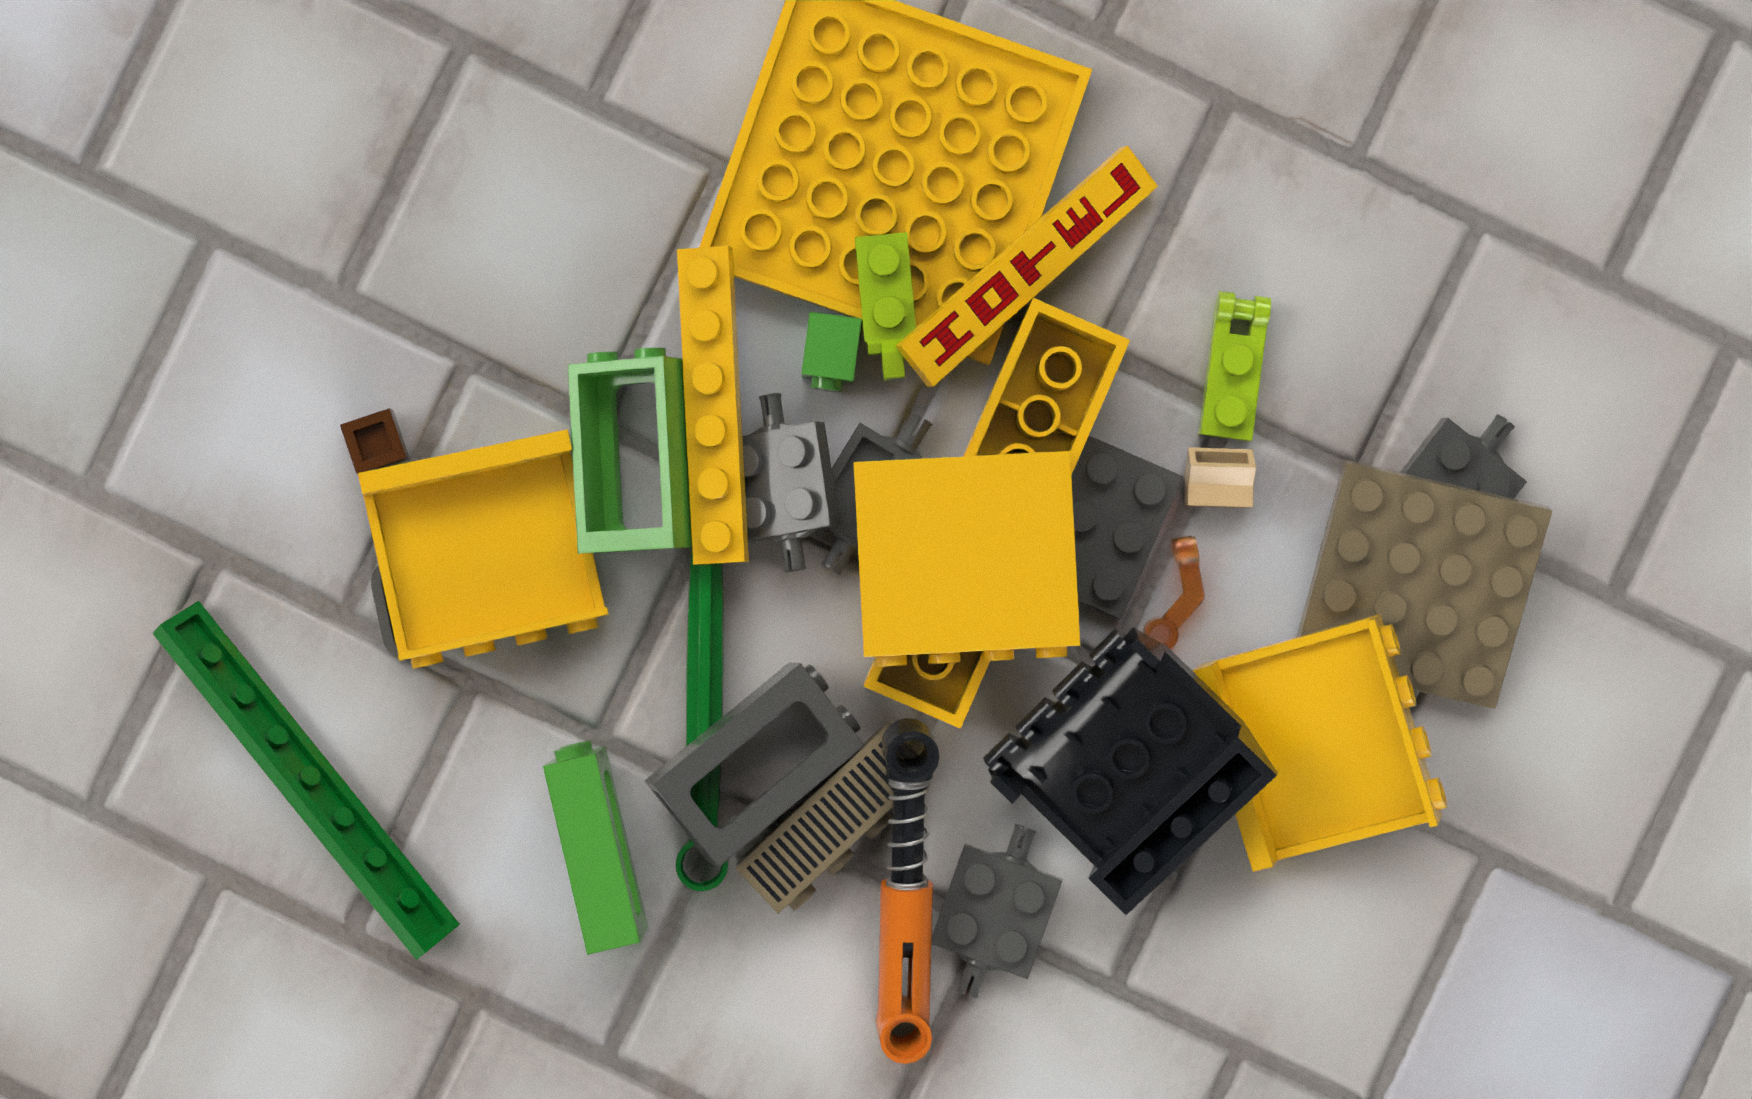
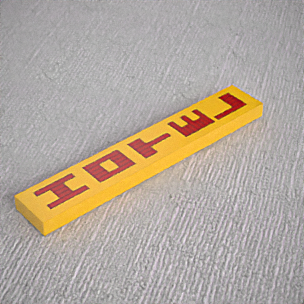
M1128 145L1120 147L895 347L926 386L934 387L1152 193L1158 185Z

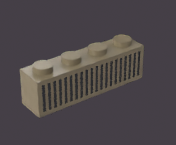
M889 721L876 731L860 750L840 765L737 862L736 870L778 914L787 905L793 911L797 910L817 890L811 883L825 870L834 875L854 856L853 851L849 848L863 834L871 840L889 824L888 820L892 817L888 811L893 807V800H890L888 797L893 795V791L886 777V761L881 746L883 734L888 726L891 725ZM908 741L901 744L896 756L903 760H912L920 755Z

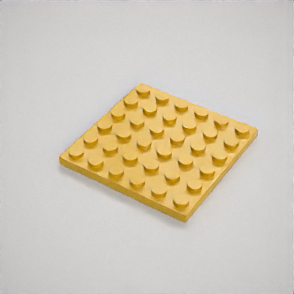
M785 0L699 248L728 245L733 248L735 278L847 317L862 319L855 237L907 232L917 327L1042 217L1093 69L896 0ZM1004 324L966 358L989 366Z

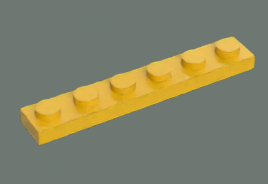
M727 245L677 249L693 565L749 562L733 248Z

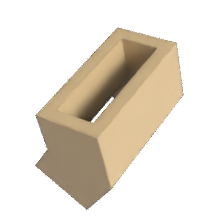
M1188 447L1184 477V506L1252 508L1256 473L1253 449Z

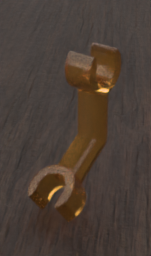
M1192 536L1171 540L1183 593L1162 617L1151 618L1146 622L1142 630L1143 633L1149 635L1156 626H1167L1169 637L1163 644L1169 649H1172L1178 641V629L1205 598L1199 567L1198 546L1195 537Z

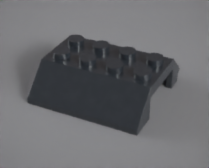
M1134 627L1127 634L1115 628L1089 653L1090 658L1095 663L1093 667L1081 661L1052 690L1054 696L1058 699L1057 702L1044 697L1016 725L1017 731L1022 735L1020 738L1008 733L983 757L984 762L989 767L990 783L1012 804L1022 794L1093 864L1088 879L1125 915L1132 911L1271 782L1278 773L1244 721L1172 650Z

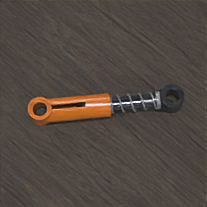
M911 718L900 719L889 725L883 734L881 742L886 761V777L893 791V795L888 797L890 800H893V818L888 820L892 824V842L887 844L889 847H892V865L886 867L888 870H891V877L881 881L878 1011L875 1022L881 1049L889 1059L902 1064L913 1063L923 1058L929 1051L932 1042L930 990L933 883L923 873V864L929 857L924 850V840L929 836V831L924 827V817L930 811L929 807L925 804V793L930 789V779L933 778V772L938 766L939 751L928 727L921 721ZM915 740L924 744L922 752L915 759L903 760L896 756L898 748L906 741ZM903 958H908L907 996H902ZM909 1022L916 1025L913 1032L907 1036L899 1037L891 1033L893 1028L899 1023Z

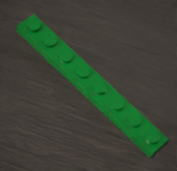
M199 601L161 623L152 634L416 960L460 925Z

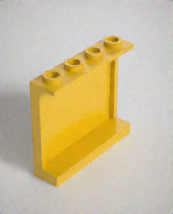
M568 429L358 473L399 661L410 659L412 669L444 662L443 651L463 647L465 657L495 651L494 640L515 636L518 646L548 639L546 628L566 624L568 634L599 628L597 617L609 615L608 609L604 605L593 553L578 554L574 473L571 456L572 446Z
M1070 451L853 463L864 657H875V667L907 665V655L928 654L929 664L961 662L960 652L982 651V661L1014 659V649L1035 648L1036 658L1067 657V646H1080Z
M1381 614L1202 663L1192 670L1244 721L1278 772L1271 782L1235 814L1253 872L1271 868L1281 859L1424 823H1429L1430 827L1438 826L1442 817L1441 809L1448 807L1442 782L1439 777L1431 779L1425 758L1432 757L1426 730L1423 726L1415 728L1409 707L1416 706V698L1408 675L1399 676L1394 656L1401 654L1397 634L1392 624L1384 626Z

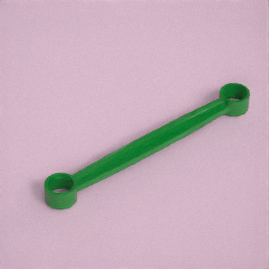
M692 548L690 554L687 616L686 746L723 717V564L693 565ZM721 763L694 784L690 791L693 801L711 824L717 828ZM688 837V841L682 846L676 858L677 875L680 881L692 890L708 891L714 889L724 880L729 866V859L721 865L719 873L713 879L702 881V883L692 880L685 873L682 864L687 851L695 846Z

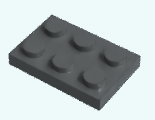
M1088 436L1071 475L1078 601L1118 619H1122L1183 476L1092 436Z

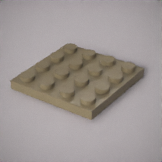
M1344 460L1296 637L1381 614L1384 626L1392 624L1398 637L1401 654L1394 656L1399 676L1408 675L1414 691L1495 709L1553 510L1548 506Z

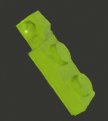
M907 232L855 237L864 343L868 346V355L881 354L884 381L905 379L904 358L895 346L916 328Z

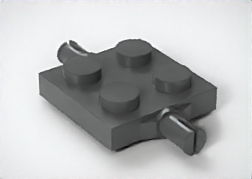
M781 393L761 395L759 400L761 402L764 427L759 428L750 435L742 436L748 543L766 539L781 542L784 572L805 570L807 567L805 566L801 538H805L819 529L840 526L825 422L813 421L799 425L785 424Z
M916 413L912 414V418L899 439L882 436L859 422L832 467L840 526L830 527L838 539L822 564L830 569L839 552H842V556L832 570L839 575L842 574L841 572L855 549H858L853 463L923 459L916 449L933 424L924 419L915 436H912L914 429L922 418Z
M1499 414L1495 416V419L1480 438L1469 435L1449 418H1441L1400 471V473L1513 499L1527 483L1524 478L1504 463L1500 454L1496 451L1508 434L1515 428L1511 422H1507L1508 420Z
M1015 824L1006 853L987 852L964 844L932 935L933 945L952 951L967 962L957 991L965 995L971 976H974V981L968 995L972 998H978L986 970H1003L1028 979L1063 881L1062 878L1038 870L1026 860L1036 831L1027 828L1022 845L1018 846L1024 826Z

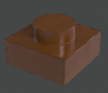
M388 408L340 424L356 474L410 459L393 409Z

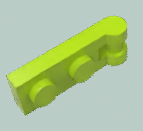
M1218 291L1198 435L1245 442L1252 441L1266 332L1271 313L1270 297L1254 296L1253 300L1235 298V293ZM1232 319L1249 321L1248 334L1230 333Z

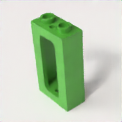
M640 348L634 350V359L619 360L618 352H595L587 354V363L568 364L578 554L692 548L682 359L667 357L666 348ZM654 383L663 526L627 529L623 523L616 393L623 385Z
M591 740L560 747L559 750L554 751L555 759L545 764L543 769L587 955L640 943L648 929V924L606 746L593 749Z

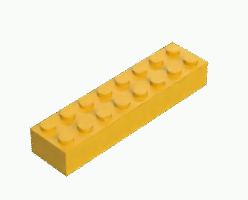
M1033 298L1023 316L963 456L1070 451L1072 475L1130 340ZM982 651L960 652L961 662L929 664L928 654L907 655V665L875 667L874 657L863 682V687L961 729L990 661H982Z

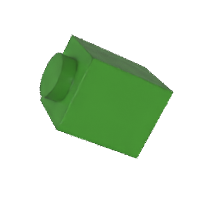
M817 312L809 313L801 375L802 378L812 379V389L842 392L843 384H854L862 324L861 318Z

